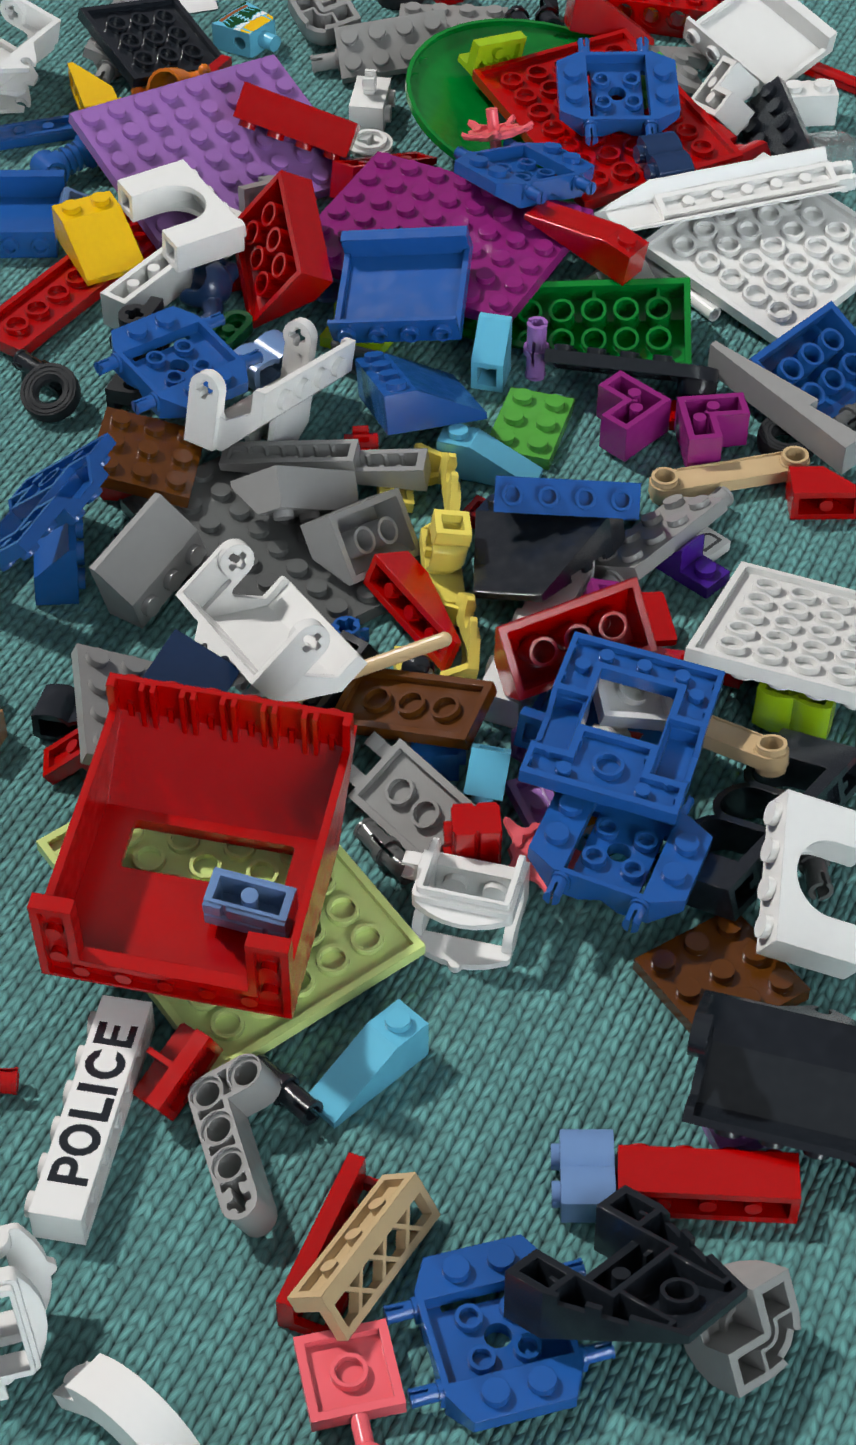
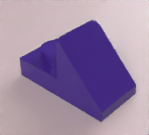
M700 534L688 541L655 568L707 599L728 583L730 571L703 555L705 535Z

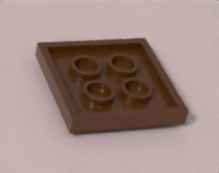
M107 407L97 438L108 432L117 444L108 454L111 459L103 468L109 476L100 487L148 499L156 492L161 494L170 504L188 508L203 447L184 440L185 426L158 418L136 415L122 409Z
M716 915L636 957L633 963V970L689 1033L695 1012L705 989L776 1006H797L808 1000L810 988L786 962L756 954L757 937L754 935V928L742 916L734 922Z

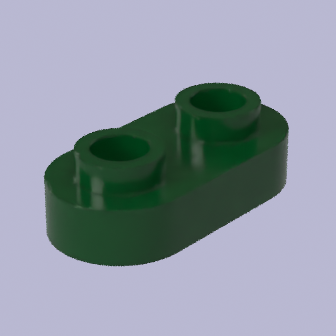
M244 310L226 312L223 314L225 325L212 329L233 351L253 332V317Z

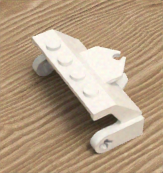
M2 0L0 3L2 16L7 22L24 31L28 39L16 47L0 38V114L24 113L25 106L19 105L17 102H22L26 107H31L29 85L34 86L38 81V74L34 67L51 53L58 43L61 19L28 0Z
M295 318L288 322L283 330L285 345L280 378L263 388L256 389L253 394L225 410L226 384L223 377L213 369H205L198 372L191 378L189 384L184 440L210 451L216 449L224 451L243 438L245 442L260 441L261 437L267 439V441L298 440L309 422L312 396L352 371L356 340L345 337L341 340L340 345L315 359L318 340L316 327L307 318ZM301 329L300 333L305 337L303 341H300V335L296 333V330ZM206 381L208 382V388L213 390L210 394L208 393V388L203 385Z
M229 539L223 542L175 594L198 621L194 640L235 665L240 671L232 687L236 686V689L243 695L253 694L260 697L266 696L272 700L296 702L342 692L367 665L362 656L285 576L279 577L263 596L232 594L236 585L251 570L255 560L254 552L240 539ZM234 553L239 555L241 559L235 563L230 561V555Z

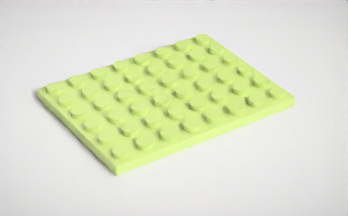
M69 823L36 841L38 851L52 869H54ZM136 828L133 831L122 866L207 882L210 881L213 869L218 867L285 885L293 855ZM339 844L293 1019L152 993L147 994L175 1031L181 1023H185L194 1030L197 1028L211 1037L223 1049V1052L209 1070L210 1072L240 1055L254 1054L257 1056L267 1053L424 955L425 944Z

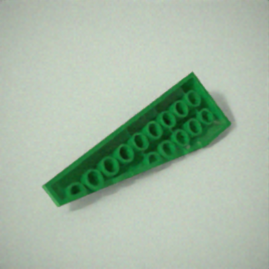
M690 277L631 279L623 286L613 279L545 281L512 322V348L523 350L524 343L527 341L528 319L533 316H541L548 321L546 342L549 344V349H554L555 344H567L574 346V349H577L578 352L587 353V347L606 349L612 356H619L620 351H631L640 353L642 359L652 360L653 354L672 356V360H675L676 363L692 364ZM464 317L462 337L475 340L477 320Z

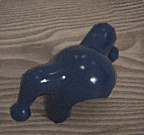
M222 258L195 267L191 288H187L180 293V302L202 309L203 315L200 318H206L217 312L223 314V304L229 299L233 283L239 276L237 264Z

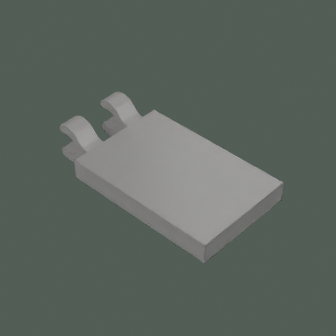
M374 731L364 743L381 759L367 775L362 773L355 765H351L349 782L355 788L348 797L390 836L397 838L405 850L423 853L424 849H429L432 839L436 837L441 840V852L443 853V847L450 846L444 845L443 821H450L453 804L472 803L473 806L476 805L402 739L399 738L391 746Z

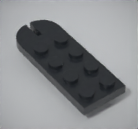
M779 76L765 84L754 98L745 103L755 112L748 126L741 131L746 144L754 140L766 141L771 156L815 148L785 81Z
M555 344L554 349L545 348L544 362L551 368L614 375L621 370L632 377L677 382L676 395L678 397L710 395L717 392L718 369L701 365L676 363L675 360H672V356L653 354L652 360L642 359L640 353L631 351H620L619 356H612L606 349L587 347V353L578 352L577 349H574V346L567 344Z

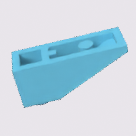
M462 423L444 426L436 442V450L456 453L457 467L455 472H458V479L495 486V476L541 478L543 475L542 467L479 428L466 426Z
M397 999L363 1027L309 1092L315 1099L321 1101L324 1106L322 1113H318L314 1108L312 1110L334 1129L429 1054V1023L400 999Z

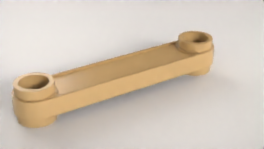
M789 446L781 452L677 469L659 467L651 474L648 492L653 503L663 505V500L674 494H682L683 497H696L698 495H710L719 486H725L730 491L787 482L789 466H810L809 452L800 446Z
M712 715L703 748L755 768L757 774L763 777L776 778L785 774L789 765V747L784 737L776 734L763 735Z

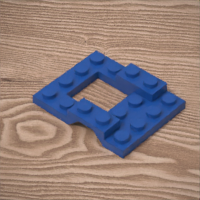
M108 432L27 478L8 500L9 512L0 522V570L2 572L8 570L19 558L23 561L30 558L39 549L40 546L37 541L40 538H44L53 530L66 523L69 526L77 523L86 513L83 507L100 496L103 492L100 486L109 476L103 467L110 461L111 458L108 454L117 444Z
M575 631L553 684L545 717L537 737L531 740L520 766L518 781L675 825L681 806L684 805L703 748L705 735L724 682L725 671ZM600 679L674 698L658 745L585 725L590 704Z

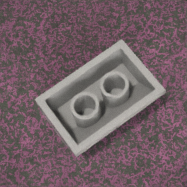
M274 465L230 481L231 488L258 515L273 516L274 521H286L299 517L300 522L307 523L359 501L355 471Z
M399 487L370 496L300 525L312 559L349 586L364 580L374 554L409 551L414 557L420 555L419 542Z
M155 492L89 569L109 613L143 629L150 619L159 612L161 606L173 592L179 589L190 572L201 563L207 551L198 529L161 494Z

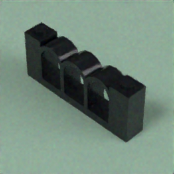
M782 728L776 735L784 737L789 747V765L785 774L776 778H767L757 774L755 768L747 765L744 769L745 783L732 785L718 793L713 800L712 809L714 815H706L694 820L713 839L686 905L735 922L758 898L757 889L763 872V861L760 858V852L765 841L766 827L744 819H763L768 803L785 792V790L776 787L783 786L801 789L805 791L803 793L805 795L844 806L856 793V747ZM727 850L744 856L739 861H735L710 852ZM661 852L657 854V857L653 863V866L650 870L651 875L657 864Z

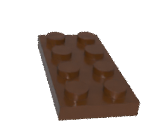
M385 668L352 680L346 686L335 708L343 712L354 713V725H358L356 735L370 736L375 731L384 739L399 740L400 738L406 742L469 750L497 694V689L493 681Z

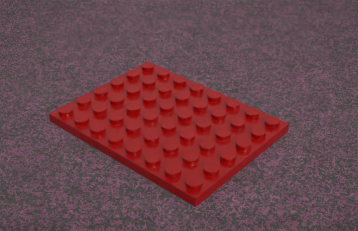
M626 28L589 38L591 52L637 51L636 39ZM577 42L474 69L472 80L491 103L498 108V111L506 120L514 114L516 117L514 124L526 125L528 122L533 121L534 125L531 130L519 134L525 143H559L563 149L578 153L582 159L595 165L594 176L591 181L596 183V191L592 195L584 192L582 197L573 198L581 207L593 210L608 205L646 182L644 171L639 164L635 163L633 158V148L637 145L638 136L618 131L606 136H597L598 143L592 145L591 136L590 145H587L585 143V136H580L559 119L556 61L578 52ZM587 76V78H588V90H589V102H590V114H591V116H593V114H592V102H591V90H590V78H589V76ZM678 85L681 109L679 119L662 132L674 131L678 135L683 149L688 152L693 161L694 171L743 162L744 154ZM618 95L611 96L613 100L623 99ZM648 108L644 109V116H649Z

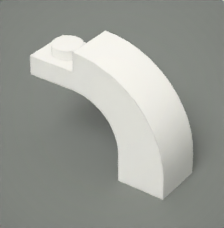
M99 1353L91 1362L86 1361L72 1368L65 1375L64 1383L52 1393L62 1409L92 1419L108 1431L121 1445H200L183 1420L153 1388L123 1364L104 1354Z

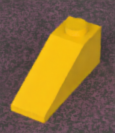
M74 62L67 63L70 89L79 110L122 98H117L114 88Z

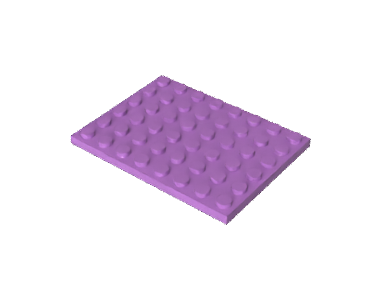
M274 54L69 113L68 122L117 193V180L183 159L192 169L198 172L200 178L208 186L213 188L215 194L223 202H226L229 207L239 210L238 186L258 182V177L276 175L280 170L312 179L316 199L330 195L332 162L334 160L323 157L324 150L313 147L311 152L294 146L295 139L285 136L283 141L266 135L268 129L257 126L255 131L238 125L240 119L233 117L244 81L312 106ZM171 211L137 222L158 250L162 247V230L194 220L197 216L187 212Z

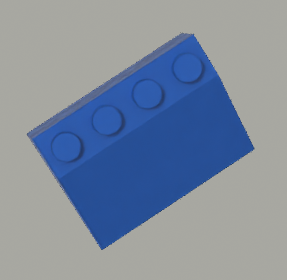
M832 300L749 359L817 398V410L831 418L838 415L839 410L843 406L856 402V328Z
M382 351L367 352L364 354V357L355 358L359 397L387 435L487 419V412L453 374L394 355L384 354Z

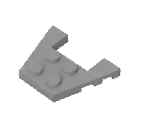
M649 45V51H660L666 57L675 60L678 85L686 93L695 94L702 84L696 69L705 71L709 63L707 58L695 47Z

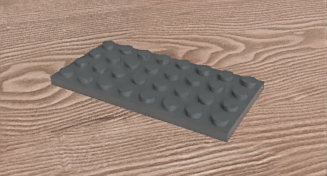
M221 456L198 465L188 508L172 505L198 529L207 551L201 563L186 577L187 580L192 577L223 542L229 539H240L254 552L255 560L251 570L236 585L232 594L263 596L279 577L285 576L330 624H333L334 620L338 617L352 616L360 619V625L388 612L363 584L364 580L349 586L312 559L300 527L304 523L300 522L299 517L286 521H274L273 516L258 515L231 488L230 481L251 473L220 470L219 461ZM136 495L128 496L120 500L121 509L131 520L149 499ZM234 553L229 557L230 561L235 563L241 559L239 555Z

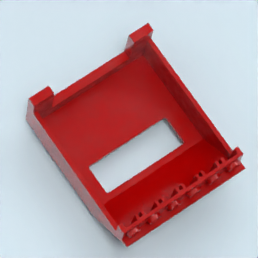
M110 672L105 685L109 712L45 894L32 892L27 905L41 973L293 1019L340 843L358 726L354 725V713L343 712L336 708L325 709L302 705L295 701L284 702L266 699L253 694L243 695L225 692L211 687L201 688L183 685L175 681L142 678L135 674L124 675ZM141 828L293 855L285 885L297 888L298 910L289 938L248 931L247 934L206 923L204 921L202 902L209 884L207 881L123 867L122 864L134 829Z

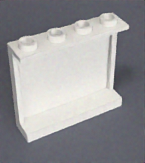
M724 0L697 21L688 16L683 32V38L686 42L700 51L709 62L717 65L723 55L738 61L753 75L759 83L754 88L751 97H755L765 84L771 82L777 76L785 82L797 79L833 51L837 32L798 0Z

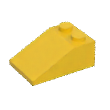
M110 190L95 192L90 196L75 200L69 199L63 203L51 206L56 239L88 286L120 278L144 260L124 212Z

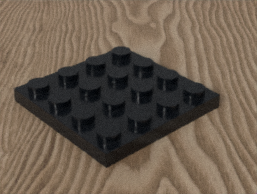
M137 0L79 8L77 18L132 88L147 86L149 77L159 68L178 67L188 72L196 71L201 64L209 65L222 55L179 0Z

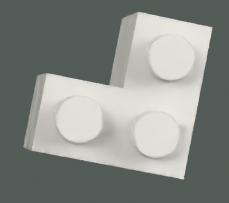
M723 55L691 98L734 135L738 136L748 126L751 117L755 113L744 102L752 96L754 88L758 85L759 81L738 61Z

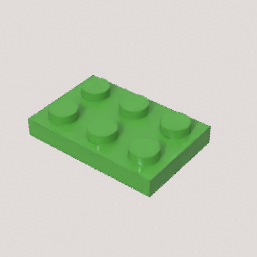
M511 387L490 435L543 469L549 470L573 413L575 399L558 394H547L531 391L526 388Z

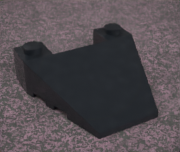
M491 494L476 509L473 593L475 598L543 602L572 583L571 576L579 570H581V573L586 574L593 569V561L599 557L607 560L616 553L625 541L623 519L493 512L494 494Z
M624 1185L596 1205L594 1250L608 1259L583 1276L542 1251L535 1249L505 1271L504 1317L540 1339L690 1344L747 1297L748 1288L713 1254L705 1256L695 1246V1237L687 1229L680 1231L670 1221V1212L662 1204Z

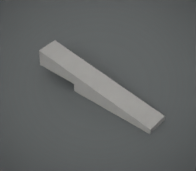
M714 341L710 344L708 367L719 370L718 379L735 393L743 392L748 403L841 475L856 465V431L817 410V398L721 343Z
M358 439L237 442L222 451L219 461V467L222 471L251 474L274 465L355 471L356 483L358 485L387 488L399 487V489L426 492L431 474L428 448L360 450Z

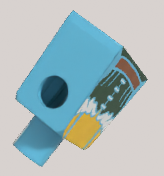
M247 1L211 22L213 44L219 50L253 58L266 49L275 52L280 47L281 38L276 35L274 18Z

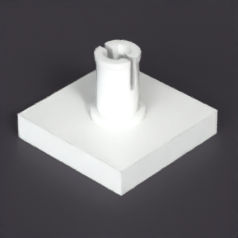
M600 679L593 696L599 725L607 726L611 732L617 734L626 733L628 728L663 731L673 704L670 697Z

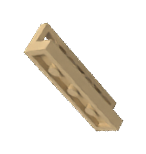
M416 1172L382 1175L287 1297L296 1313L320 1312L337 1341H348L441 1215ZM415 1201L422 1215L415 1225H410V1204ZM391 1230H396V1250L391 1256H387V1235ZM368 1260L373 1261L372 1282L368 1288H363V1267ZM346 1292L349 1293V1308L347 1316L343 1319L335 1304L343 1293Z

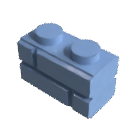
M215 867L202 902L204 921L247 934L248 931L289 938L298 910L297 888Z

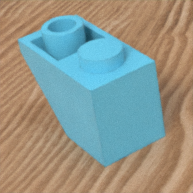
M480 312L471 359V388L503 392L511 370L512 316Z
M473 742L463 794L471 795L470 801L475 803L494 802V800L503 801L512 749Z

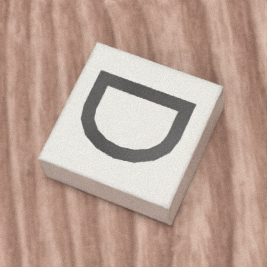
M708 526L696 535H705L703 555L712 561L717 560L730 550L731 541Z

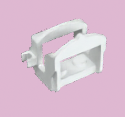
M436 837L432 839L429 849H424L423 853L406 850L401 862L402 865H405L401 876L406 879L415 880L412 888V905L415 907L412 930L425 944L424 956L448 966L449 970L453 973H458L463 969L489 970L508 966L513 956L521 920L529 897L530 862L526 861V856L519 855L516 866L511 867L442 853L441 840ZM429 918L441 924L460 929L492 930L503 927L505 929L502 946L428 931L426 927Z
M19 1223L0 1226V1259L6 1256L9 1266L0 1267V1298L10 1297L13 1310L0 1312V1347L23 1342L25 1350L0 1356V1401L9 1399L6 1385H9L15 1379L34 1375L41 1368V1357L46 1345L48 1330L46 1309L51 1298L52 1275L57 1271L56 1259L46 1256L43 1247L37 1239Z

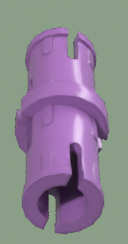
M533 316L528 319L527 341L523 346V353L526 356L525 377L534 382L541 381L546 376L544 355L545 348L549 349V344L546 342L548 321L541 316Z

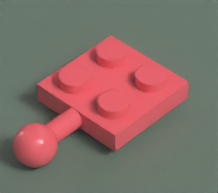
M386 1318L361 1323L348 1341H337L331 1330L293 1337L294 1351L311 1431L315 1432L351 1424L355 1445H380L374 1441L370 1420L407 1412L406 1399Z

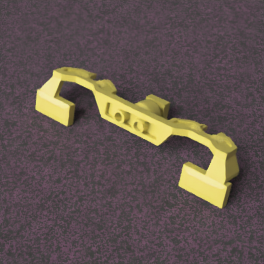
M416 443L414 448H428L431 464L428 486L441 484L444 509L433 510L431 523L425 525L420 530L418 539L421 565L429 573L452 624L459 627L462 649L461 665L443 670L439 675L477 679L481 639L478 619L473 617L476 610V601L474 594L465 592L462 566L465 564L472 540L470 513L460 511L461 487L460 482H458V472H455L457 467L456 453L440 452L422 443ZM376 486L377 494L394 489ZM399 489L407 512L413 513L415 504L413 490ZM402 663L393 665V668L401 670Z

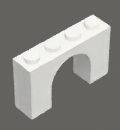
M183 159L117 180L118 203L132 222L171 211L187 212L197 216L194 220L162 230L163 257L177 273L245 251L244 237L247 235V230L243 220L237 218L230 210L228 204L223 202L215 194L213 188L208 186L200 178L198 172L192 169Z
M788 789L768 803L763 815V821L766 824V835L760 852V858L763 861V872L757 889L760 909L759 917L754 927V935L757 937L756 954L844 980L856 973V925L831 918L815 909L806 899L800 888L797 866L801 855L816 856L848 867L855 865L856 811Z

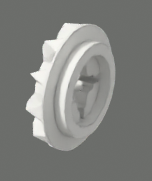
M377 129L360 130L350 154H353L354 158L374 156L378 151L390 153L393 151V139L389 134Z

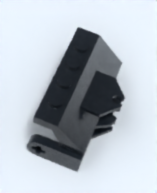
M705 989L694 1015L688 1041L687 1055L698 1057L690 1094L685 1104L682 1122L714 1129L717 1135L725 1138L735 1139L744 1136L757 1139L759 1144L771 1149H783L786 1146L802 1150L804 1155L817 1160H827L829 1157L847 1161L848 1165L856 1168V1021L833 1009H829L828 1014L818 1012L819 1007L815 1005L776 1006Z

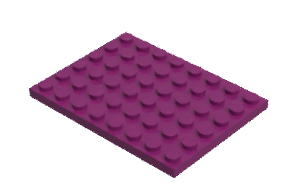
M379 151L319 214L332 278L341 280L345 255L340 242L342 231L468 225L473 244V253L464 317L477 321L480 312L512 316L513 322L570 251L524 219V215L535 206L518 208L452 171ZM547 200L594 216V210L559 200Z

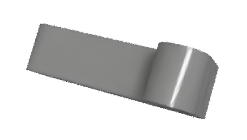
M243 1054L198 1078L190 1087L188 1102L223 1215L249 1237L259 1238L272 1230L278 1215L248 1117L272 1104L279 1096L281 1085L277 1075L254 1054Z

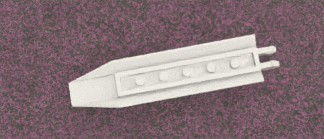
M822 146L649 179L596 211L594 216L624 225L631 231H637L839 191L842 193L849 190L852 191L856 189V174L852 173L854 168L851 161H828L826 148Z

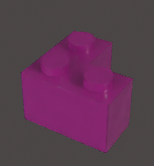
M618 371L598 385L596 417L601 419L599 447L625 462L668 432L671 399L625 372Z
M743 392L677 397L674 430L685 467L720 462L722 447L746 445L750 411Z

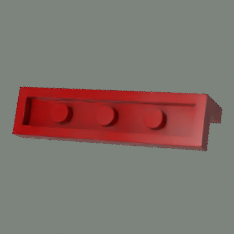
M351 1152L348 1153L276 1299L278 1326L304 1335L330 1330L326 1322L324 1325L302 1318L304 1312L296 1313L287 1297L349 1219L352 1212L359 1206L357 1201L362 1191L370 1192L379 1180L366 1175V1157ZM346 1292L343 1293L335 1304L341 1316H343L349 1303V1293Z

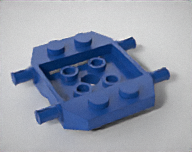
M581 37L577 41L578 52L556 61L559 119L580 136H585V143L587 145H590L591 136L592 145L598 143L597 136H606L618 131L633 136L660 133L679 119L681 109L676 62L672 58L649 51V39L647 37H644L643 42L642 37L636 40L637 51L591 52L589 38L585 37L583 44V37ZM641 75H645L649 116H644ZM587 76H589V78H590V90H591V102H592V114H593V116H591V114H590V102H589V90H588V78H587ZM618 95L623 99L613 100L611 96Z
M509 138L504 140L503 147L473 152L458 146L454 150V157L456 158L454 164L455 174L518 208L540 205V203L544 204L546 200H566L582 197L584 192L592 195L596 191V183L591 181L594 176L595 165L582 159L580 154L563 149L559 143H518Z
M171 306L111 330L112 354L108 358L96 361L94 368L96 373H99V376L114 370L126 384L139 390L142 398L131 402L134 413L136 412V415L151 409L159 418H186L189 384L195 374L205 369L217 371L225 381V401L248 392V368L262 363L264 359L259 349H255L245 355H238L212 330L225 325V317L221 312L206 318H200L194 313ZM176 341L172 347L162 351H152ZM147 353L145 358L138 361L133 360V358ZM206 381L203 385L208 388V382ZM208 388V393H212L213 390Z
M556 792L529 845L527 858L547 886L543 894L544 901L549 904L552 898L551 905H557L562 894L581 900H600L616 913L625 916V919L622 921L624 930L628 932L632 923L630 933L638 932L641 922L649 923L683 912L713 839L706 830L688 816L695 803L693 797L688 795L685 804L681 806L676 824L673 825ZM591 817H597L574 869L567 868ZM663 841H666L664 848L660 854V857L657 861V864L653 870V873L649 879V882L645 888V891L642 894L641 890L645 884V881L649 875V872L653 866V863L657 857ZM618 853L624 855L627 859L619 862L611 859L609 855Z
M521 1234L423 1257L414 1289V1296L410 1297L407 1301L383 1305L384 1318H386L388 1326L414 1319L415 1325L419 1326L423 1342L430 1355L435 1377L434 1383L407 1388L411 1409L439 1402L440 1408H444L445 1415L474 1433L576 1407L583 1381V1373L588 1372L589 1364L615 1359V1349L612 1341H599L583 1345V1343L579 1344L577 1340L540 1339L504 1317V1296L477 1304L466 1303L456 1309L441 1312L440 1306L504 1291L505 1271L537 1249ZM582 1258L562 1263L583 1276L586 1275ZM492 1333H502L509 1337L511 1342L503 1348H494L486 1343L485 1338Z

